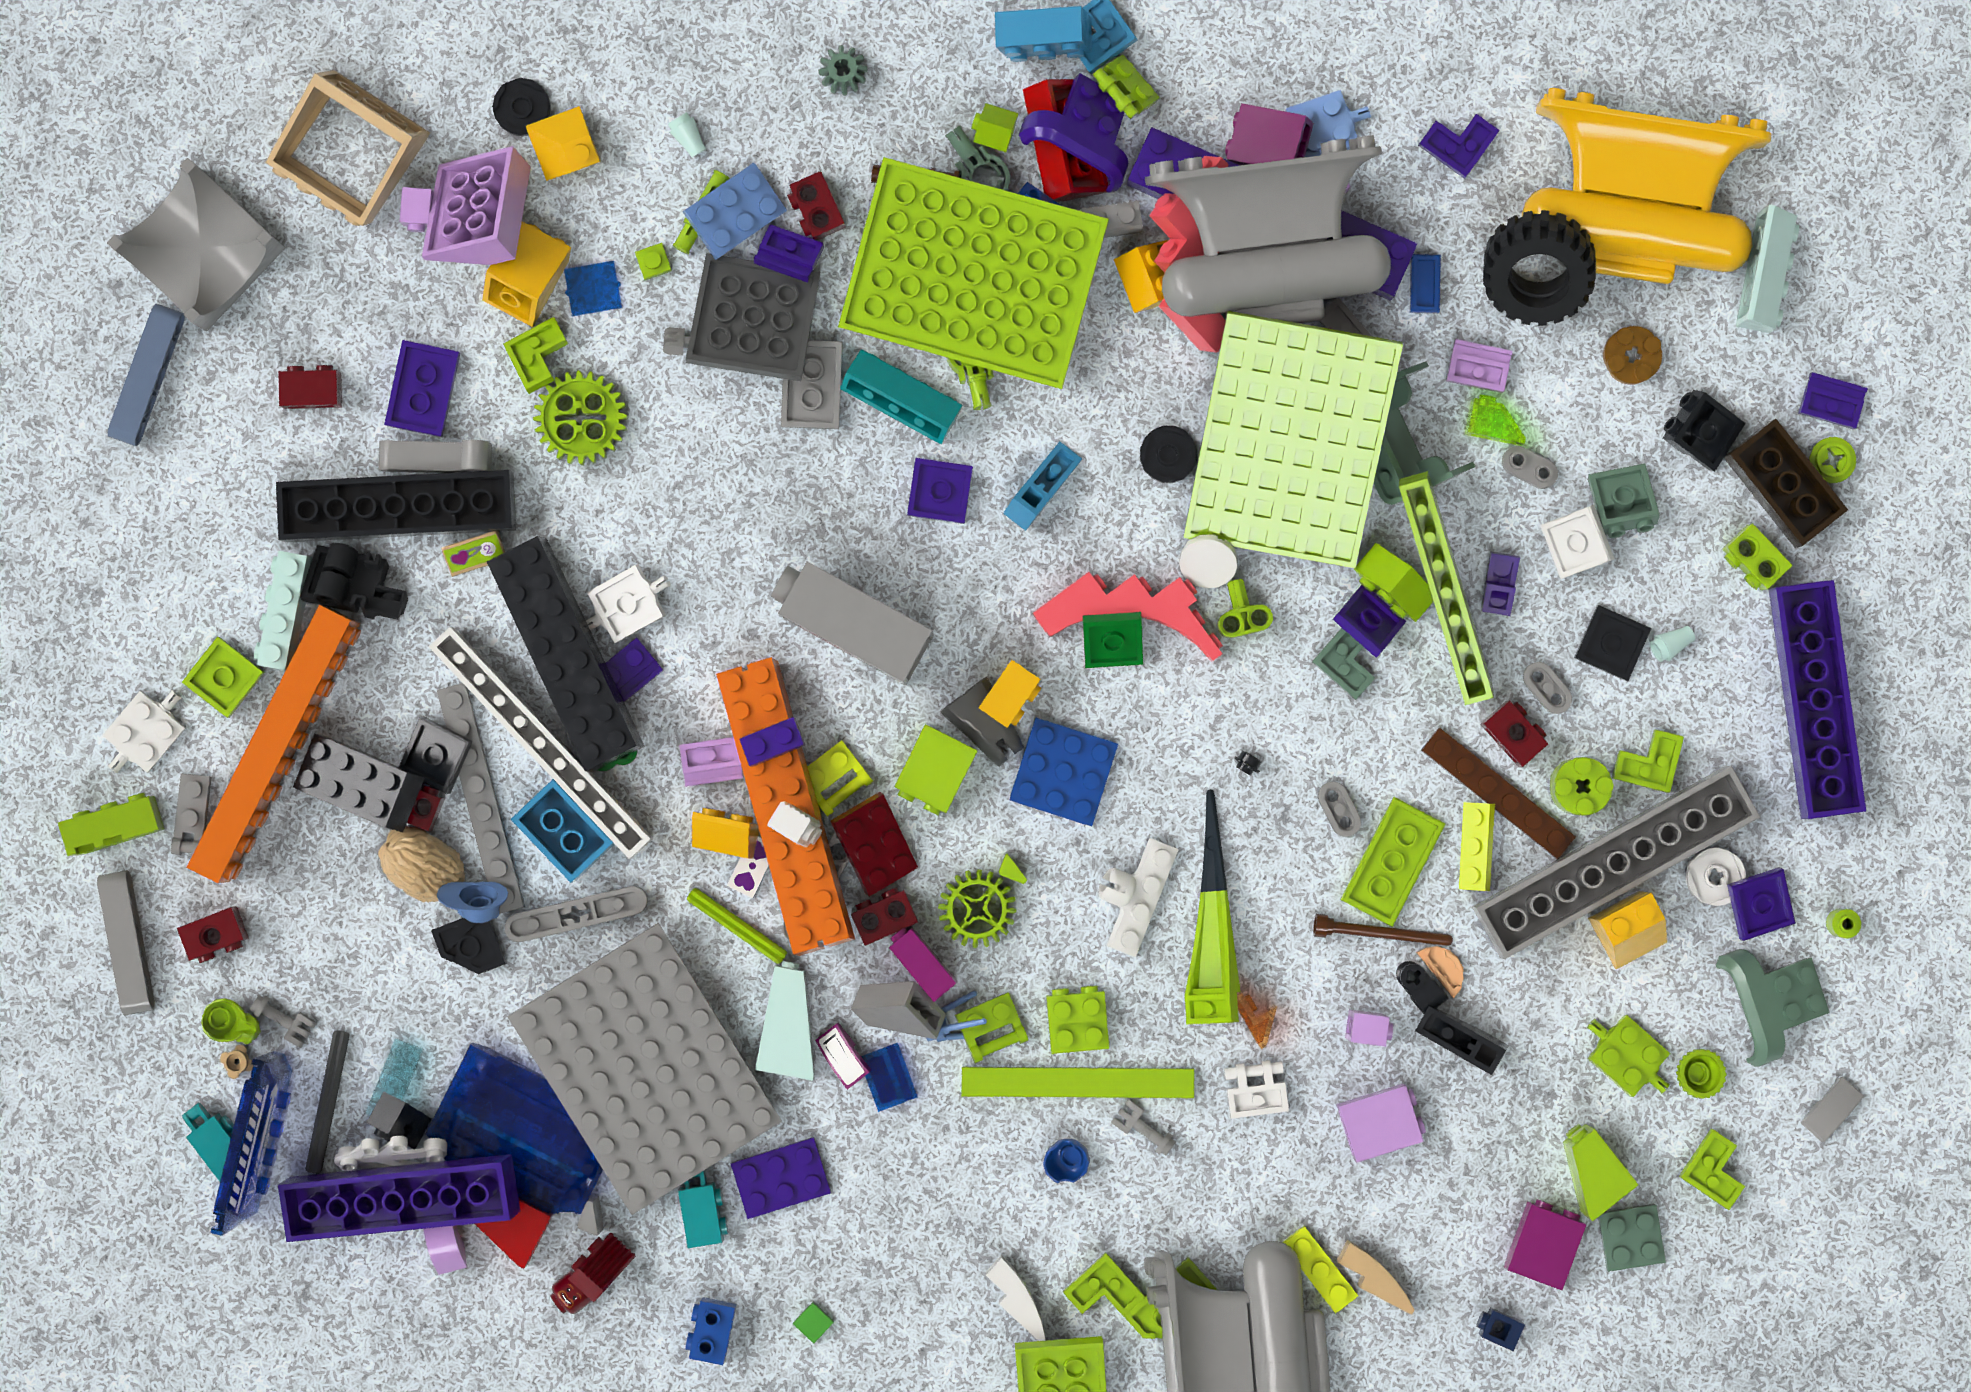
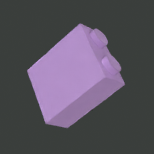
M1403 1083L1336 1104L1353 1159L1356 1163L1424 1142L1421 1134L1426 1133L1422 1118L1421 1116L1416 1117L1413 1106L1417 1105L1412 1088L1407 1090L1406 1085Z

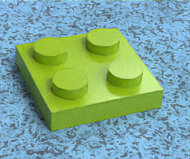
M217 636L182 683L225 717L230 718L265 672Z

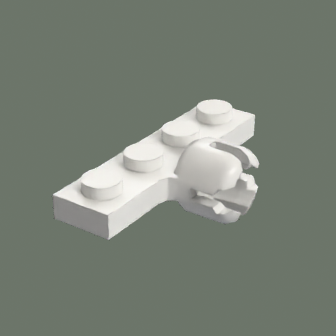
M1149 838L1139 866L1134 874H1129L1116 868L1106 871L1103 879L1115 883L1114 888H1110L1100 884L1099 897L1120 908L1119 916L1107 943L1108 947L1136 957L1179 849Z

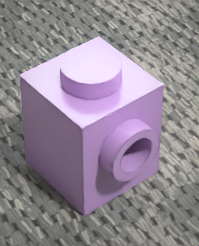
M402 187L400 223L406 226L408 231L425 232L434 193L432 189Z

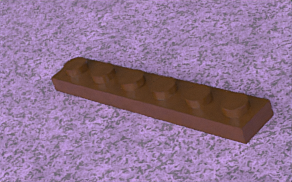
M1441 728L1435 731L1421 749L1424 754L1484 802L1495 804V810L1555 859H1559L1575 839V835Z

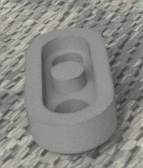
M1511 447L1502 456V466L1508 474L1538 489L1548 488L1557 480L1558 470L1555 464L1524 447ZM1515 455H1519L1523 460L1520 466L1513 463ZM1541 468H1544L1548 471V477L1546 479H1542L1539 476V470Z
M1535 662L1525 668L1523 672L1524 684L1548 712L1559 714L1569 709L1572 703L1571 692L1547 664ZM1536 671L1542 674L1540 682H1535L1532 678L1533 673ZM1553 694H1558L1561 698L1558 705L1551 702Z
M1327 782L1322 785L1318 791V801L1334 832L1344 837L1356 834L1361 826V818L1346 788L1338 782ZM1332 790L1338 796L1334 802H1330L1327 799L1328 792ZM1345 816L1351 821L1350 826L1347 828L1342 827L1340 824L1341 818Z

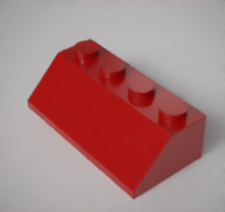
M1046 79L1024 88L1023 94L1027 113L1049 110L1062 114L1074 79ZM1033 141L1043 191L1051 199L1060 202L1107 193L1108 180L1106 174L1048 141Z

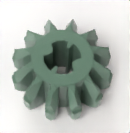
M839 45V54H835L832 49H829L828 55L831 59L825 57L820 59V63L825 67L818 69V73L820 76H826L822 80L824 87L832 84L831 93L835 94L838 88L841 87L842 95L846 96L848 93L847 87L849 86L854 92L858 91L855 81L862 84L865 83L866 78L861 74L866 73L868 68L866 65H860L864 61L862 54L854 57L855 48L851 47L848 53L845 54L844 46ZM842 65H847L849 74L846 75L844 72V76H839L837 67L840 66L842 68Z

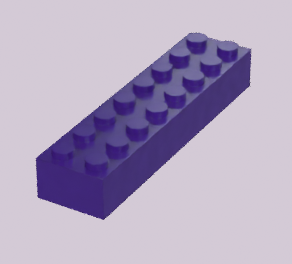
M1834 580L1768 589L1801 819H1814L1866 812Z
M512 1154L293 1176L278 1184L286 1242L507 1221L520 1212Z

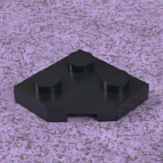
M462 918L431 930L441 958L465 967L476 974H481L507 964L491 920L484 923H473Z

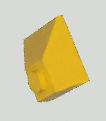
M580 106L526 126L546 181L601 161Z

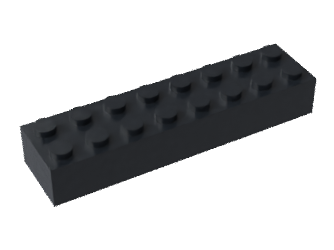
M510 470L276 482L278 540L285 543L480 533L495 530L498 532L516 531L514 473Z
M536 536L487 561L584 771L595 772L645 747L547 538Z

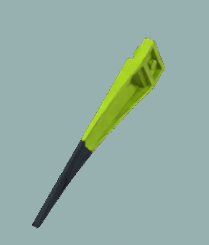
M1208 790L1206 793L1201 893L1194 946L1184 995L1186 1025L1239 1022L1237 992L1241 991L1213 790Z

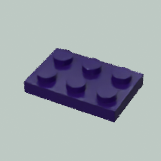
M402 340L384 425L443 438L460 352Z
M814 1137L730 1163L747 1219L831 1193Z

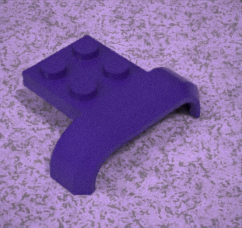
M1079 73L1074 78L1063 113L1038 110L1028 114L1023 120L1019 137L1024 145H1028L1034 140L1048 141L1100 170L1110 180L1106 191L1108 193L1115 192L1122 186L1129 164L1126 154L1115 145L1124 111L1120 112L1116 108V102L1107 91L1103 92L1099 88L1097 82Z

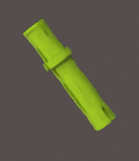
M714 170L699 200L730 178ZM685 217L683 221L685 225L675 243H673V247L689 255L698 234Z

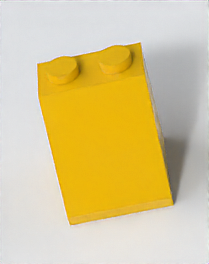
M522 221L516 257L514 260L490 265L486 271L482 301L534 327L569 262L571 247L563 240L543 233L537 226Z
M1638 891L1588 918L1616 970L1667 943L1666 919L1650 892Z

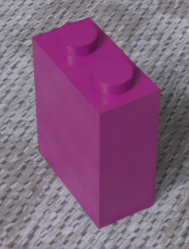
M1241 103L1239 111L1234 115L1232 139H1229L1226 144V159L1241 166L1304 158L1314 123L1306 115Z
M913 927L908 931L906 928H902L890 938L893 943L889 946V949L933 1002L957 983L955 977Z
M1539 1199L1536 1200L1535 1204L1527 1201L1503 1267L1508 1271L1563 1291L1586 1224L1579 1220L1581 1215L1566 1209H1564L1563 1214L1552 1210V1204Z

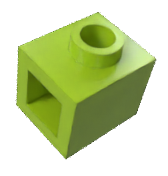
M985 103L982 113L976 112L971 129L976 130L973 142L1007 152L1019 113Z

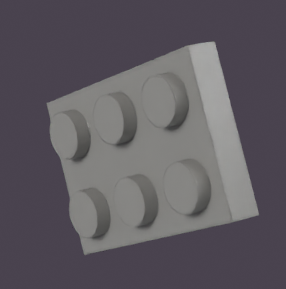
M808 341L801 382L783 379L781 427L839 429L842 342Z

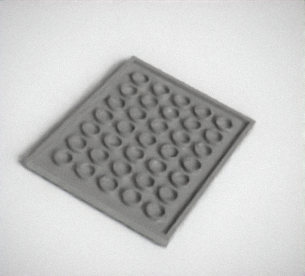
M659 922L507 1016L631 1215L782 1122Z

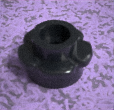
M1243 750L1238 757L1235 756L1234 759L1238 761L1236 767L1250 776L1253 771L1256 773L1260 772L1258 768L1262 761Z

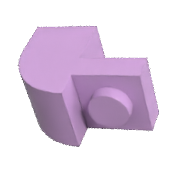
M457 1225L423 1229L431 1261L439 1275L467 1268L464 1242L458 1233Z

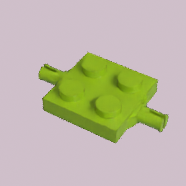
M1624 1015L1615 1026L1608 1030L1596 1019L1591 1021L1592 1024H1589L1587 1028L1600 1038L1597 1047L1587 1058L1592 1064L1630 1097H1634L1642 1086L1649 1082L1661 1094L1666 1091L1665 1088H1668L1670 1084L1663 1080L1657 1072L1660 1065L1671 1053L1628 1015Z

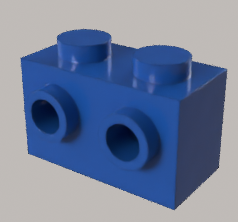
M702 1297L700 1304H694L691 1321L696 1322L694 1333H688L685 1350H690L689 1359L724 1365L737 1304Z

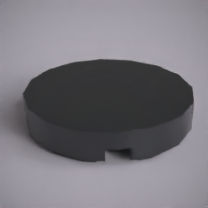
M517 78L503 84L496 92L492 105L495 119L500 127L511 135L521 137L529 136L526 129L527 125L548 118L551 111L549 96L543 87L535 81L526 78Z
M1161 426L1152 430L1144 438L1140 447V462L1143 470L1152 479L1161 483H1175L1183 480L1192 472L1197 461L1195 442L1185 430L1176 426Z

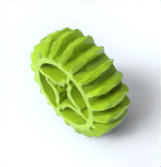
M977 869V878H971V872L969 870L965 871L967 878L965 881H962L961 877L956 875L954 878L959 885L954 887L948 882L946 887L952 891L951 894L948 895L942 892L940 895L941 898L948 900V903L938 904V909H947V914L939 916V920L949 919L950 921L943 928L944 931L954 928L956 931L951 936L953 940H956L959 934L963 935L964 937L961 942L963 946H966L968 938L973 939V948L978 947V939H983L984 946L988 947L989 940L987 937L990 936L993 937L995 942H999L1000 938L996 934L997 931L1000 930L1005 935L1009 933L1007 928L1003 927L1004 922L1010 925L1014 924V920L1008 918L1007 913L1013 914L1017 911L1016 908H1008L1007 903H1012L1016 900L1014 896L1006 898L1004 895L1011 890L1010 886H1006L1001 890L998 886L1003 882V878L999 877L995 883L991 882L993 872L991 871L988 872L986 879H982L981 869ZM974 884L989 887L978 898H972L962 891L963 888ZM995 893L999 896L1002 904V913L999 920L987 908L989 901ZM987 896L988 898L985 900L982 909L990 918L988 919L984 915H977V917L972 916L967 921L971 915L972 908L965 898L970 902L976 901L977 903V900L982 901ZM955 897L967 908V914L959 924L953 914ZM977 919H982L993 927L981 933H973L966 930Z

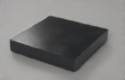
M1597 605L1574 659L1628 682L1652 628Z
M421 716L418 719L399 767L424 777L423 782L445 794H451L473 741L425 716Z

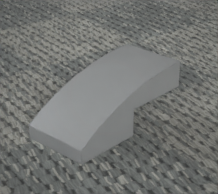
M1840 1077L1834 1082L1822 1100L1817 1101L1801 1121V1124L1821 1142H1825L1850 1115L1864 1096L1844 1077Z

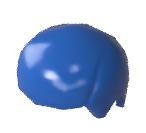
M1060 1139L1048 1148L1043 1166L1046 1175L1055 1183L1063 1181L1074 1183L1087 1173L1090 1157L1087 1148L1077 1140Z

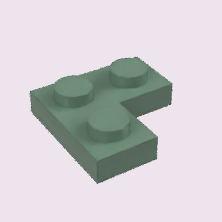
M1341 628L1314 658L1312 663L1353 699L1357 700L1375 677L1354 660L1363 646Z

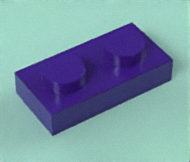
M794 717L739 739L750 767L805 746L801 731Z

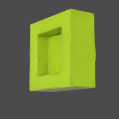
M662 242L635 252L644 280L672 271Z

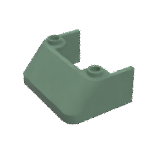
M1427 361L1397 372L1374 479V485L1380 498L1387 504L1393 505L1403 501L1399 489V479L1428 471L1432 486L1435 487L1476 467L1474 462L1450 471L1446 462L1438 456H1431L1423 460L1409 432L1399 407L1407 404L1412 396L1411 386L1407 377L1429 367Z

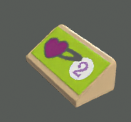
M496 530L441 548L452 577L488 566L487 561L505 552L500 534Z

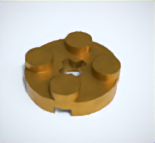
M1629 326L1621 328L1609 337L1604 346V364H1606L1610 375L1623 384L1635 385L1647 381L1660 368L1662 362L1661 342L1652 332L1643 327ZM1636 348L1637 353L1640 355V360L1636 359L1633 363L1628 362L1629 357L1625 355V352Z

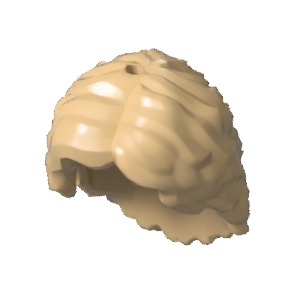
M405 826L403 832L391 830L388 833L387 841L378 851L381 868L388 880L396 887L403 889L407 895L419 901L437 902L439 901L437 891L442 885L450 882H464L465 880L464 863L460 859V854L442 840L426 833L424 829Z

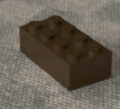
M1776 418L1766 423L1724 457L1725 461L1794 548L1805 545L1848 511L1847 507Z

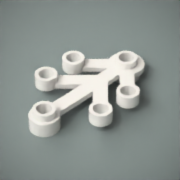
M393 1136L387 1144L379 1149V1141L368 1138L362 1140L358 1147L345 1146L339 1148L338 1154L334 1157V1163L341 1170L354 1171L357 1168L371 1169L420 1164L419 1162H411L404 1159L426 1157L428 1162L443 1161L447 1155V1142L440 1138H430L424 1141L423 1148L407 1150L408 1139L404 1136Z

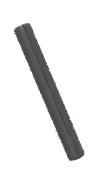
M336 1030L333 1032L305 1170L309 1173L319 1174L323 1168L350 1036L345 1031Z

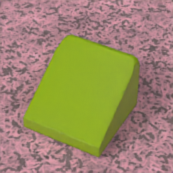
M1006 853L998 872L999 875L1026 884L1027 878Z

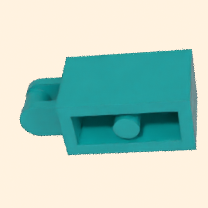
M199 1102L182 1115L183 1120L192 1131L186 1136L187 1140L220 1183L227 1181L237 1173V1170L240 1171L244 1168L239 1163L240 1157L246 1161V1165L248 1164L251 1146L245 1139L239 1140L233 1132L236 1129L233 1122L226 1115L222 1117L218 1113L211 1117L205 1107ZM199 1116L205 1121L201 1126H198L194 1121ZM244 1144L249 1147L248 1155L242 1150Z
M705 1170L692 1177H700L701 1184L691 1186L689 1179L684 1182L685 1187L678 1190L688 1249L722 1243L724 1235L728 1234L726 1217H720L719 1206L723 1205L721 1188L716 1189L715 1182L707 1183Z

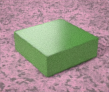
M813 1301L793 1322V1325L814 1344L834 1323V1320Z

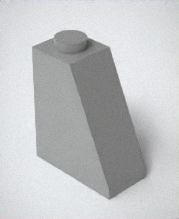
M915 981L860 985L851 1010L867 1026L931 1039H937L946 1013L932 1001Z

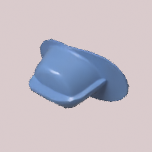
M450 882L442 885L437 891L439 902L446 907L457 910L459 915L473 923H484L497 918L500 905L508 897L506 887L496 882Z

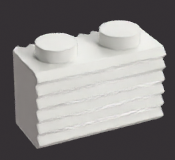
M785 801L780 802L767 824L768 827L806 848L809 844L814 845L822 832L819 820Z

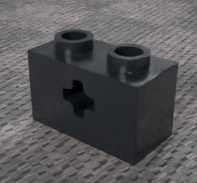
M383 1091L366 1123L376 1128L373 1134L387 1142L393 1136H404L408 1139V1147L416 1149L432 1118Z

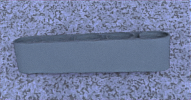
M155 304L151 309L110 421L108 437L133 446H138L141 442L183 327L184 313L160 304Z

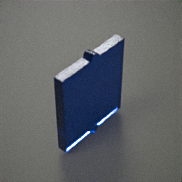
M614 261L564 269L567 285L565 294L569 296L572 317L622 308L619 292L621 283L617 281Z

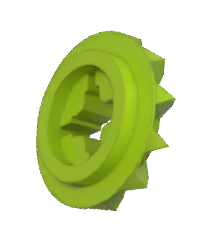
M1838 437L1822 439L1813 446L1809 456L1810 462L1827 483H1839L1846 480L1853 473L1856 466V454L1853 447L1847 441ZM1828 453H1831L1832 456L1843 455V458L1836 462V469L1832 465H1822L1828 459Z

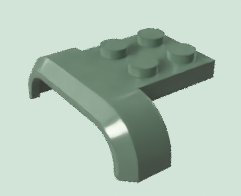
M1737 949L1723 954L1717 960L1716 968L1727 971L1735 983L1754 1042V1054L1747 1058L1746 1061L1754 1067L1763 1066L1783 1056L1785 1051L1784 1030L1830 1013L1812 957L1796 961L1764 973L1755 956L1744 949Z

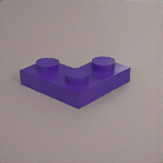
M1476 114L1459 137L1436 120L1418 146L1465 179L1500 130Z

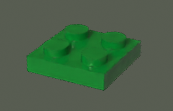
M1141 612L1083 616L1085 668L1143 665Z

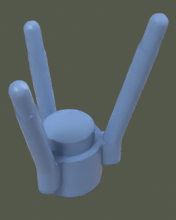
M972 991L941 1009L946 1013L977 996V991ZM945 1016L937 1039H926L928 1042L933 1040L941 1042L964 1039L962 1033H950V1031L983 1025L987 1023V1020L983 1018L949 1025L948 1019Z

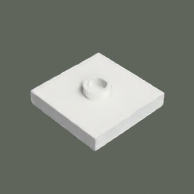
M1594 505L1540 525L1560 579L1614 560Z

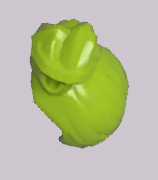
M227 998L215 999L209 1003L202 1015L201 1025L203 1032L211 1040L217 1042L236 1040L237 1042L249 1044L261 1033L257 1018L253 1017L250 1013H245L240 1005Z

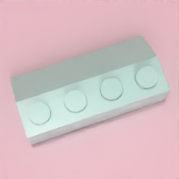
M1769 204L1757 213L1752 237V249L1748 258L1736 320V327L1766 333L1774 331L1776 326L1779 327L1783 318V310L1779 309L1781 298L1785 299L1789 282L1785 281L1787 270H1791L1794 260V253H1790L1792 242H1796L1799 234V225L1796 224L1797 216L1775 205Z

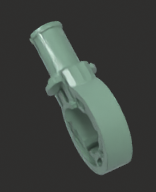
M961 125L945 135L960 156L961 161L955 164L961 173L960 178L966 179L965 177L967 176L968 180L972 181L973 172L979 166H989L996 171L997 176H1001V172L997 167L1000 166L1004 174L1002 190H1008L1010 173L1006 164L999 157L989 154L983 145L977 150L962 130ZM971 156L976 161V165H973L969 158ZM999 179L995 188L999 189L1002 180Z

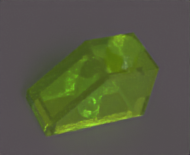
M1479 395V399L1474 398L1471 400L1464 435L1516 446L1525 444L1526 437L1504 404L1496 402V397Z

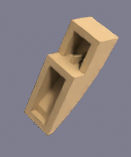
M1347 1240L1337 1261L1339 1264L1361 1275L1357 1285L1361 1289L1412 1315L1415 1309L1394 1277L1364 1249Z

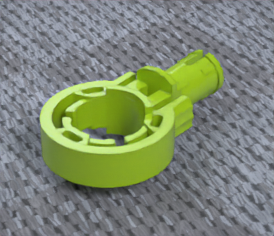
M946 357L950 368L958 374L960 384H965L966 382L965 370L967 384L970 387L973 409L981 410L982 405L983 410L990 408L992 404L987 389L986 375L988 380L994 377L993 371L987 368L984 370L983 367Z

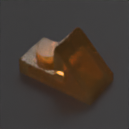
M1238 992V1012L1259 1048L1263 1049L1268 1042L1277 1006L1273 1005L1255 1016L1253 1012L1257 1010V1007L1251 996L1248 994L1244 997L1242 992Z

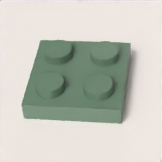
M1656 1204L1605 1211L1598 1217L1606 1270L1608 1272L1666 1263Z

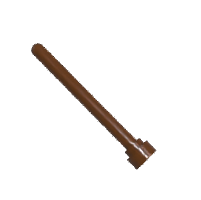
M1316 913L1314 918V937L1326 938L1327 935L1332 936V933L1445 946H1449L1453 942V938L1449 934L1336 922L1326 914Z

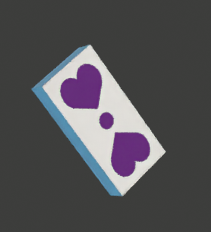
M758 836L753 859L740 857L727 884L728 887L751 898H754L769 868L761 837Z

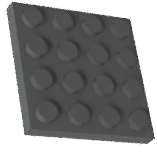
M706 253L686 354V363L801 382L819 287L820 271H813L807 283L756 265L751 260L721 256L715 260L712 254Z

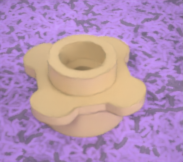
M237 1045L235 1050L221 1054L220 1062L224 1064L225 1069L228 1071V1077L236 1079L240 1073L253 1070L254 1061L249 1059L246 1053V1046ZM235 1059H239L240 1063L235 1064Z

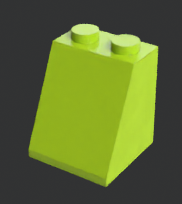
M925 724L894 786L899 789L897 795L912 803L915 798L925 802L923 808L938 816L941 811L947 813L978 750Z
M1577 1124L1566 1133L1568 1138L1563 1141L1579 1210L1588 1219L1594 1221L1639 1184L1594 1128L1587 1124H1584L1582 1127L1580 1124Z

